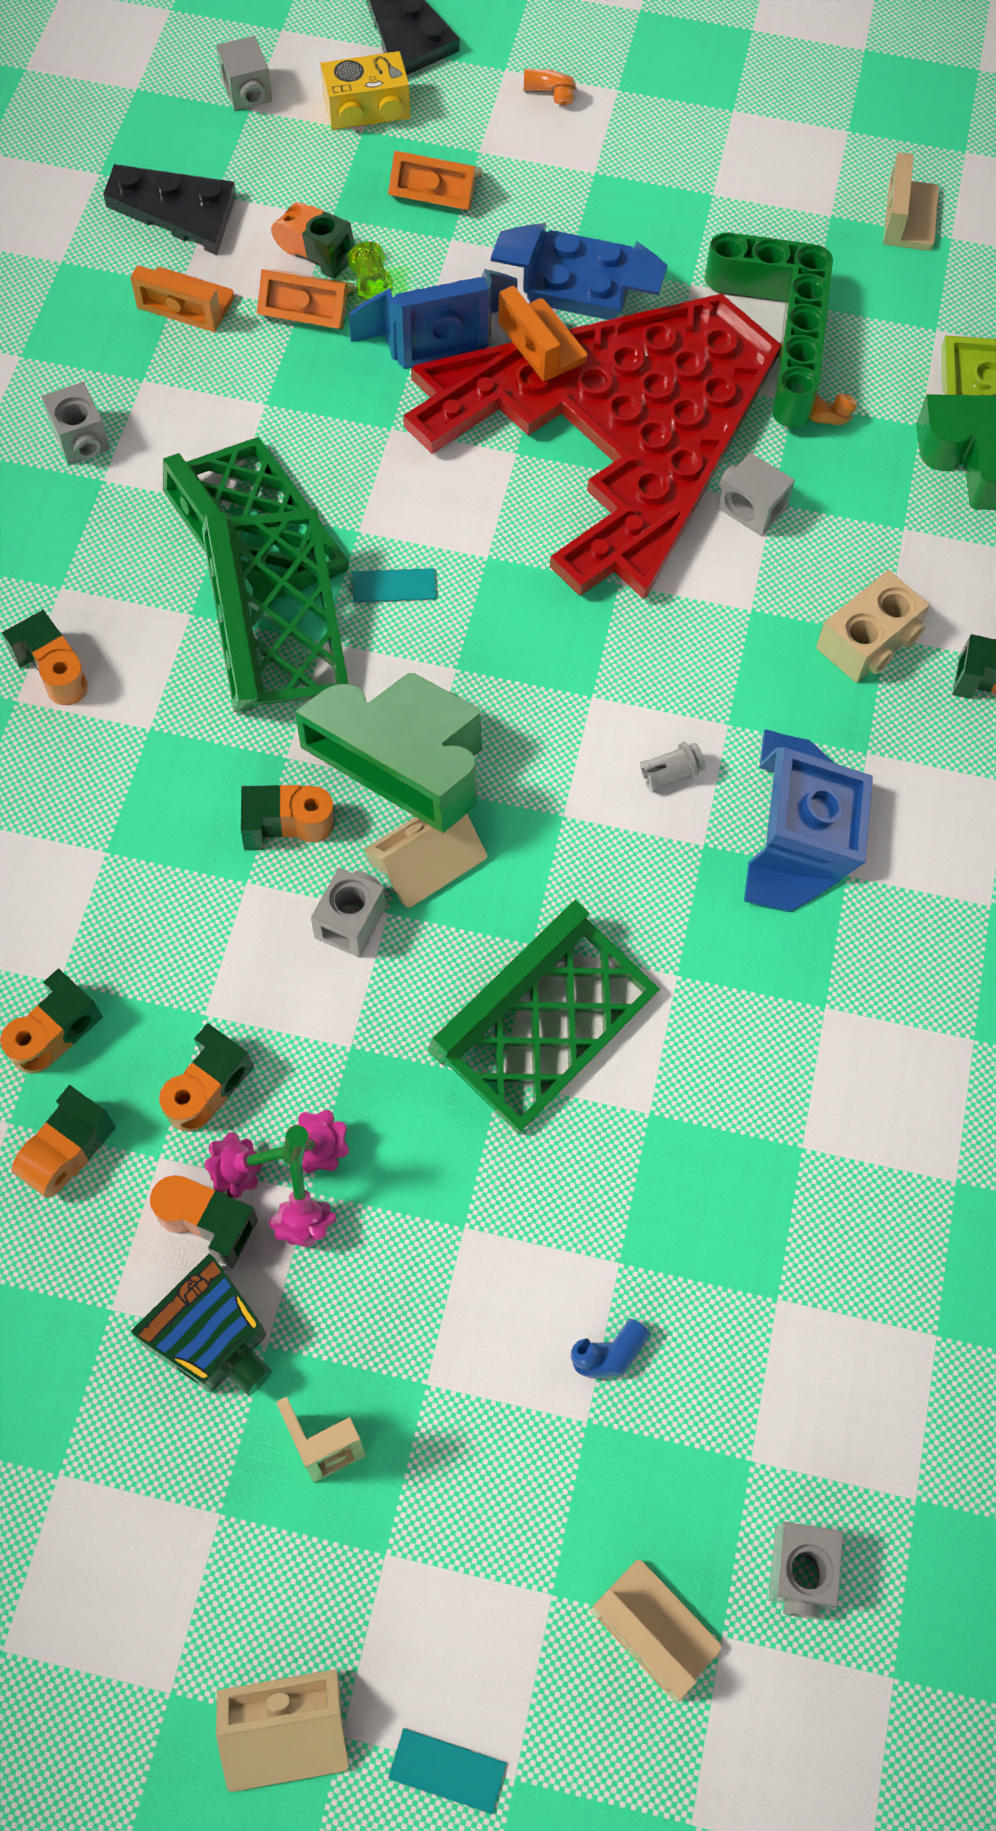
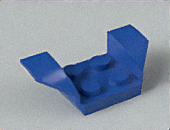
M546 223L531 224L501 231L490 261L524 268L523 291L527 294L529 302L542 298L553 309L606 320L616 318L618 313L623 311L628 290L659 296L668 266L656 254L639 242H636L633 248V246L554 230L546 232Z
M484 269L481 277L398 293L394 297L389 288L349 312L350 340L354 342L384 335L391 357L397 360L398 364L404 369L412 368L417 364L488 348L491 339V314L498 312L499 292L513 285L517 289L518 280L504 273Z
M765 729L763 731L759 768L774 772L766 847L748 862L744 902L775 910L792 912L866 863L873 776L835 764L809 739L793 737Z

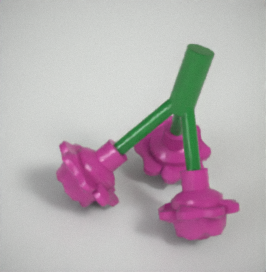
M324 1110L318 1114L303 1112L298 1117L299 1125L289 1127L282 1147L260 1153L254 1151L251 1140H240L235 1132H231L222 1141H213L209 1144L208 1149L211 1156L205 1160L204 1166L213 1181L214 1190L220 1193L226 1191L229 1197L237 1199L241 1197L245 1190H252L257 1187L258 1180L255 1174L261 1171L262 1164L283 1159L285 1163L290 1165L293 1192L289 1195V1201L281 1203L279 1211L269 1219V1225L272 1229H275L276 1239L286 1240L290 1245L309 1247L314 1245L317 1240L326 1237L327 1229L336 1223V1215L334 1212H330L331 1206L329 1202L311 1200L310 1192L305 1190L303 1170L307 1173H312L318 1169L327 1171L337 1169L339 1165L338 1158H344L349 1154L350 1150L345 1141L347 1125L343 1121L334 1122V1113L330 1110Z

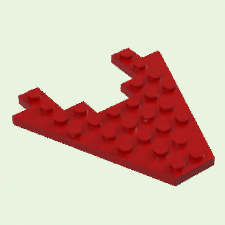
M721 293L568 329L587 352V361L543 382L513 342L413 366L411 368V380L430 398L403 415L404 428L431 454L500 409L528 436L562 414L613 461V463L588 479L587 491L611 514L550 556V568L579 596L615 572L644 599L652 590L776 363L782 344Z

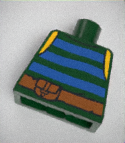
M210 1253L130 1331L145 1349L209 1393L214 1391L229 1377L247 1396H250L266 1382L272 1373V1370L253 1352L267 1335L262 1324Z

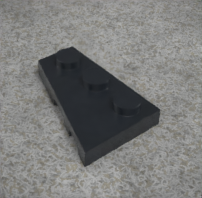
M366 0L374 27L378 30L381 38L383 53L400 51L406 75L459 52V37L425 0Z
M114 164L103 195L107 208L146 225L154 223L171 229L173 237L186 241L189 237L203 243L205 251L217 255L236 198V188L233 181Z

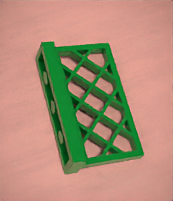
M259 437L186 462L180 453L163 458V491L204 551L202 527L206 513L222 512L220 509L222 500L246 506L242 516L251 515L253 508L268 513L311 510ZM255 455L262 466L260 471H255L237 466L236 464L238 460ZM210 471L223 475V478L218 486L201 481L197 475ZM231 477L254 483L251 494L227 488ZM265 486L281 491L284 495L282 503L259 497L261 487ZM226 513V517H236L235 515ZM319 521L324 551L331 560L327 562L330 578L348 571L349 561ZM305 524L307 527L305 534L285 529L279 536L289 544L300 546L299 552L301 553L310 542L307 524ZM269 527V529H270L271 531H273V532H275L276 529L278 528V527ZM254 529L237 530L238 546L255 558L261 548L246 545L242 537L244 531L259 536L262 535ZM274 544L260 561L265 566L271 564L285 569H289L295 562L290 556L272 552ZM241 560L242 571L244 572L249 565ZM302 565L298 567L288 580V583L297 590L318 582L317 576ZM253 570L245 580L246 592L261 603L267 599L276 587L275 584L256 570ZM281 590L275 597V599L284 596L287 593ZM249 605L252 618L257 611Z
M317 509L226 517L225 512L206 513L202 535L233 712L253 710L254 706L308 700L314 698L330 686L349 684ZM307 524L310 542L302 553L279 537L287 526ZM269 527H278L275 532L269 529ZM254 529L268 540L255 558L238 546L237 530ZM273 544L295 560L283 578L260 562ZM311 550L313 553L314 562L307 558V555L310 553ZM241 560L249 565L244 572L242 571ZM300 565L317 576L319 587L310 599L288 583V580ZM253 570H256L276 585L263 603L246 592L245 580ZM281 590L303 605V608L291 624L268 608ZM319 595L321 597L322 607L315 603ZM249 605L257 611L252 618ZM308 610L322 619L326 625L327 633L318 644L295 628ZM262 615L285 631L272 649H269L254 638L252 627ZM289 635L312 651L299 670L276 654ZM327 641L329 642L330 653L323 649ZM257 651L261 653L263 656H265L260 665L258 662ZM319 656L333 667L336 683L318 685L303 673L314 658ZM270 661L293 677L284 690L267 692L263 690L261 672ZM297 681H299L301 684L305 686L300 688H293Z
M576 899L432 1038L427 1049L441 1065L445 1062L517 1134L567 1086L660 990L587 919L590 913ZM584 937L600 951V968L573 967V947ZM565 956V967H554ZM609 961H610L616 968H609ZM544 976L565 977L566 1002H539L538 982ZM574 977H601L602 1003H575ZM609 978H628L642 994L632 1004L610 1003ZM530 991V1002H519ZM508 1011H531V1038L503 1037V1016ZM539 1011L567 1012V1038H540ZM575 1012H602L603 1033L598 1039L576 1038ZM611 1013H622L611 1024ZM495 1025V1037H483ZM473 1046H495L496 1073H476L461 1058ZM503 1046L532 1047V1074L504 1073ZM540 1047H568V1069L563 1074H541ZM576 1047H589L578 1059L576 1058ZM486 1082H496V1092ZM504 1082L533 1083V1105L521 1117L504 1101ZM541 1083H553L541 1095Z

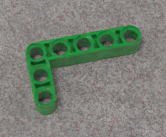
M723 232L717 234L711 239L704 276L708 287L722 293L786 302L772 413L775 420L783 426L789 428L804 426L810 421L820 384L833 265L832 254L828 249L816 244Z

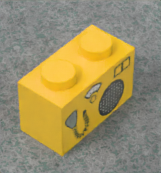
M400 51L320 62L323 98L332 130L410 119L409 82Z

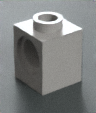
M251 36L217 44L221 80L234 111L273 102L269 68L256 37Z
M84 382L41 396L50 426L68 464L89 459L110 450L102 419Z
M750 452L738 466L732 464L723 474L719 482V488L722 489L718 509L755 533L763 536L788 508L795 480Z
M338 867L311 916L314 938L360 958L386 910L384 886L380 885L376 878L365 872L355 871L351 873ZM351 903L359 904L363 907L354 914H346L340 911L343 906Z
M783 1522L775 1527L768 1601L784 1603L783 1613L786 1615L808 1619H819L820 1609L829 1610L837 1607L843 1531ZM796 1556L807 1557L816 1565L818 1581L813 1589H805L795 1582L791 1566Z

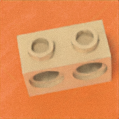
M887 570L824 622L816 649L855 683H858L870 672L875 675L881 672L892 660L894 652L902 645L909 648L921 637L926 629L923 621L930 604L890 570Z

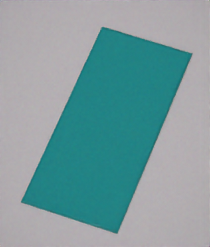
M435 568L352 571L353 602L436 599Z
M403 1728L388 1779L493 1814L507 1763Z

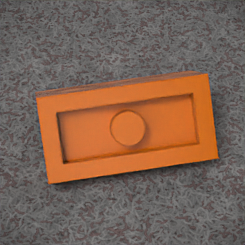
M394 150L388 195L471 211L476 176L481 177L482 168Z
M137 265L130 277L138 309L214 333L235 298L233 289L162 267L153 270Z
M261 269L257 314L343 329L348 293H354L355 283L277 269Z
M514 285L499 292L498 324L543 382L587 361V352L544 299L539 298L528 303Z

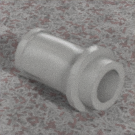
M684 741L679 743V749L647 761H641L640 769L643 778H649L646 781L648 789L650 791L656 790L657 787L689 776L691 779L697 778L698 772L705 770V761L699 746L696 743L688 745Z

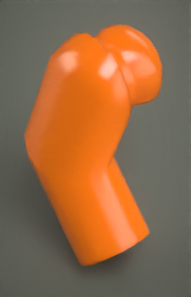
M524 68V91L554 92L553 100L559 105H569L574 101V91L577 89L573 77L551 69Z
M846 393L838 394L834 402L824 401L817 395L810 420L814 423L842 426L852 420L851 414L856 411L857 402Z

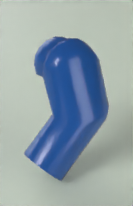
M629 1318L613 1342L591 1343L588 1338L577 1341L573 1345L570 1354L573 1366L580 1375L590 1379L621 1376L628 1370L652 1334L641 1323Z

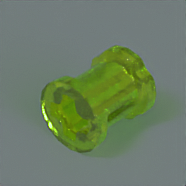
M366 241L359 243L349 251L347 256L349 267L357 276V294L365 301L389 288L391 292L393 290L392 275L384 267L386 259L384 250L376 242Z

